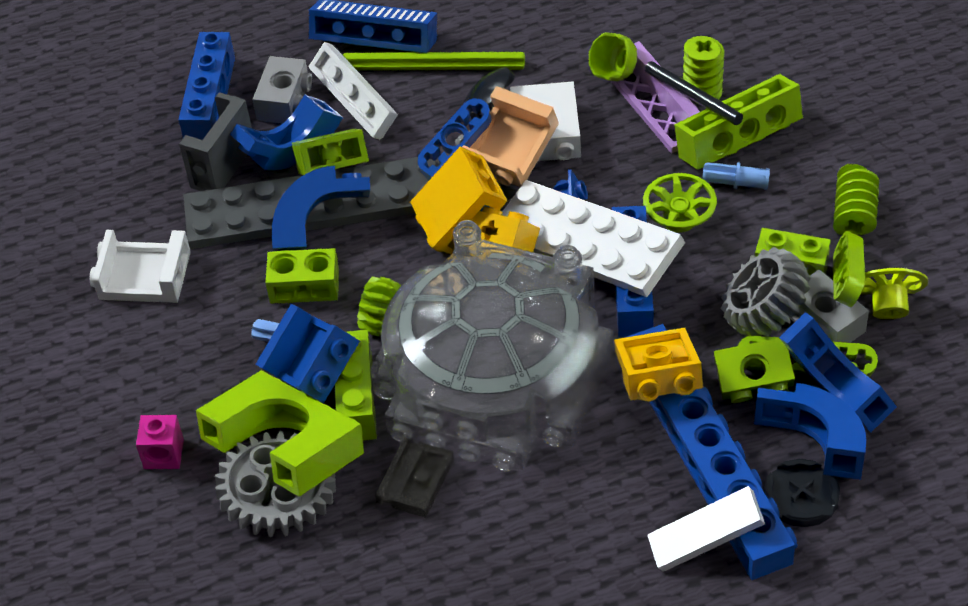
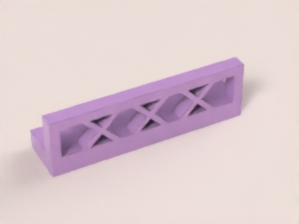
M638 41L634 43L637 48V63L633 71L637 77L636 81L622 80L611 82L672 154L678 151L677 141H673L668 136L669 130H675L674 124L700 111L687 96L645 72V66L648 62L653 61L656 64L658 62ZM637 91L651 93L653 96L652 100L637 99ZM653 110L667 112L669 115L668 121L654 119L652 117Z

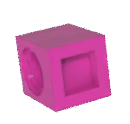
M141 415L136 447L143 468L180 469L184 438L177 415Z

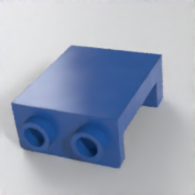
M291 304L255 365L324 404L360 341L339 327L330 325Z

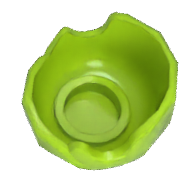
M602 33L593 41L589 51V67L593 75L608 81L617 82L628 78L633 73L637 63L636 46L630 38L621 34Z

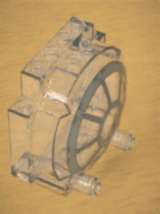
M464 220L459 222L453 230L454 251L443 264L421 268L403 283L390 301L382 323V347L371 366L373 394H376L379 398L392 400L384 416L387 434L402 443L410 441L425 445L434 452L446 451L453 453L469 462H476L478 460L492 464L504 472L513 470L523 473L538 439L552 447L564 446L573 448L614 353V330L598 326L594 298V267L582 265V254L576 247L564 245L555 252L554 257L482 240L480 227L471 220Z

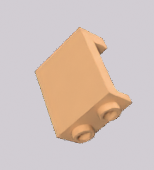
M496 86L490 96L494 105L490 112L492 116L490 125L470 148L464 145L462 147L482 155L496 181L506 186L513 184L521 187L530 176L559 122L553 107Z

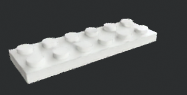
M528 180L524 181L502 211L503 216H508L509 211L524 214L529 217L528 223L540 228L533 254L648 297L685 244L681 234Z

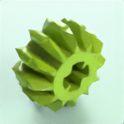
M371 277L368 280L358 305L357 324L359 329H368L369 334L376 336H389L393 332L397 319H399L403 299L401 284L385 277Z

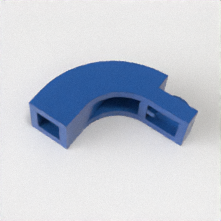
M304 94L293 114L277 128L269 131H258L236 124L230 135L240 143L238 148L249 155L263 169L282 170L296 164L292 142L334 133L343 117L325 101Z
M326 166L308 172L297 179L282 195L275 209L272 222V251L306 250L305 224L310 212L326 200L369 197L370 177H362L361 173L342 174V178L336 179L335 166Z
M805 312L779 337L790 350L789 354L821 389L832 393L846 402L856 412L864 428L869 432H872L897 408L883 388L858 369L835 346L816 320Z
M796 383L795 392L758 388L754 424L793 429L808 434L823 448L825 455L823 475L861 480L866 451V432L861 419L846 402L823 389L801 383Z

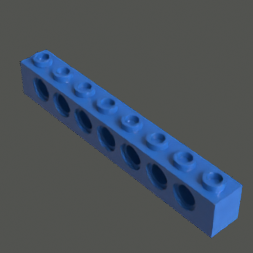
M661 324L649 328L647 330L632 334L627 337L650 334L667 330L665 326ZM706 387L696 389L689 395L675 393L661 395L655 400L649 401L708 505L746 487H750L754 491L765 524L729 541L750 579L754 580L793 565L794 552L798 546L795 534L790 527H784L780 520V513L773 498L766 497L762 490V482L758 472L755 469L750 470L745 461V453L741 444L738 441L734 442L729 435L726 419L721 413L717 414L714 410L708 389ZM754 531H763L765 533H756Z

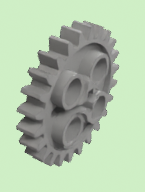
M279 431L276 439H271L270 435L265 432L263 441L258 442L256 438L250 436V445L248 447L237 443V454L233 452L226 453L227 462H220V473L215 474L217 500H220L221 511L228 512V520L230 522L239 519L240 529L243 530L251 524L253 525V534L257 535L262 528H267L268 536L272 537L275 529L281 528L284 536H288L290 526H294L301 532L303 531V521L314 525L316 524V513L320 515L326 514V504L333 503V493L336 492L335 473L298 497L276 484L273 480L270 452L288 440L284 439L283 431Z

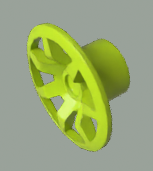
M673 173L657 178L648 185L643 195V206H646L647 215L654 222L665 226L670 231L678 233L689 231L693 227L707 221L713 215L717 205V197L712 186L704 179L686 173ZM673 180L672 193H669L663 187H659L660 184ZM680 180H689L695 182V184L691 185L687 192L682 191ZM702 187L710 196V199L705 197L694 198ZM653 192L663 201L650 204L649 198L651 193ZM699 207H708L707 211L701 216L696 212V209ZM663 211V217L659 216L655 212Z

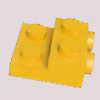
M685 328L614 339L615 352L622 368L623 382L630 400L653 401L661 395L672 393L689 395L696 389L703 388L701 361Z

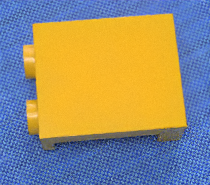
M460 146L410 203L416 213L415 218L417 222L423 227L428 237V244L437 252L444 251L455 256L460 251L454 240L459 232L484 205L500 210L507 202V199L484 157Z

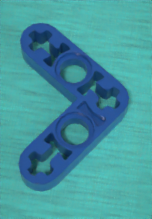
M473 98L465 102L420 152L418 165L421 173L428 180L434 176L460 146L464 145L470 148L488 128L492 116L489 106L484 100ZM481 110L482 118L474 117L471 120L470 113L472 111L478 113ZM468 124L470 127V132L466 128ZM454 132L461 133L464 139L459 145L451 146L446 143L448 135ZM439 146H441L445 151L442 154L440 152ZM429 159L433 161L438 159L440 165L438 167L435 165L429 167L427 161Z

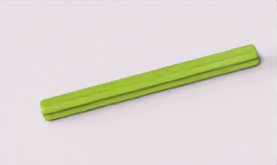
M523 52L343 54L357 71L496 70L502 67H507L509 70H522L525 67V54Z

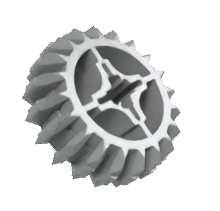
M776 247L771 248L769 251L763 249L757 257L751 255L749 262L746 264L741 263V269L737 273L732 274L734 278L725 285L728 291L721 297L724 301L721 310L724 312V318L728 324L740 334H744L746 337L762 335L768 337L773 330L779 332L785 322L790 323V318L794 313H799V305L807 300L804 294L810 290L808 282L811 277L807 273L804 263L790 251H786L784 248L779 250Z

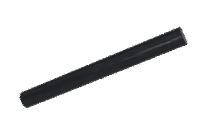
M650 61L646 64V73L732 124L739 125L742 122V113L655 62Z

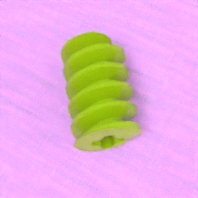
M696 36L688 39L684 44L683 79L719 100L723 92V46L718 40L707 36Z
M847 164L841 167L837 173L833 228L835 233L841 236L847 230L856 235H865L872 232L877 225L879 178L875 173L861 165Z

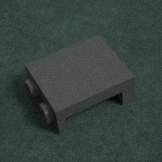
M219 92L215 97L219 118L205 138L200 140L185 135L179 143L190 188L199 191L224 188L246 158L247 154L238 148L240 143L230 135L236 124L252 128L246 100Z

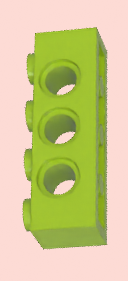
M778 74L722 101L743 114V120L739 125L732 124L709 109H705L674 124L679 158L699 170L704 168V164L707 162L713 163L727 155L736 153L739 149L754 142L761 141L764 137L780 129L789 127L790 124L803 118L800 85Z

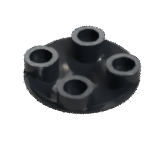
M507 67L498 68L486 74L471 88L464 103L473 98L481 99L488 104L489 109L492 111L494 105L490 96L495 87L498 86L506 89L514 81L515 75ZM481 110L478 113H474L472 111L470 113L471 120L474 117H477L481 113Z

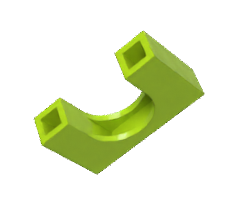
M262 370L196 410L201 440L223 453L237 446V443H241L263 430L292 428L301 431L270 452L274 482L298 497L364 454L363 432L360 423Z

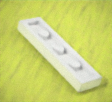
M324 42L310 63V70L373 138L382 139L398 114L332 44Z

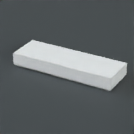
M746 487L648 534L657 567L662 571H667L764 525L765 522L754 491L750 487Z

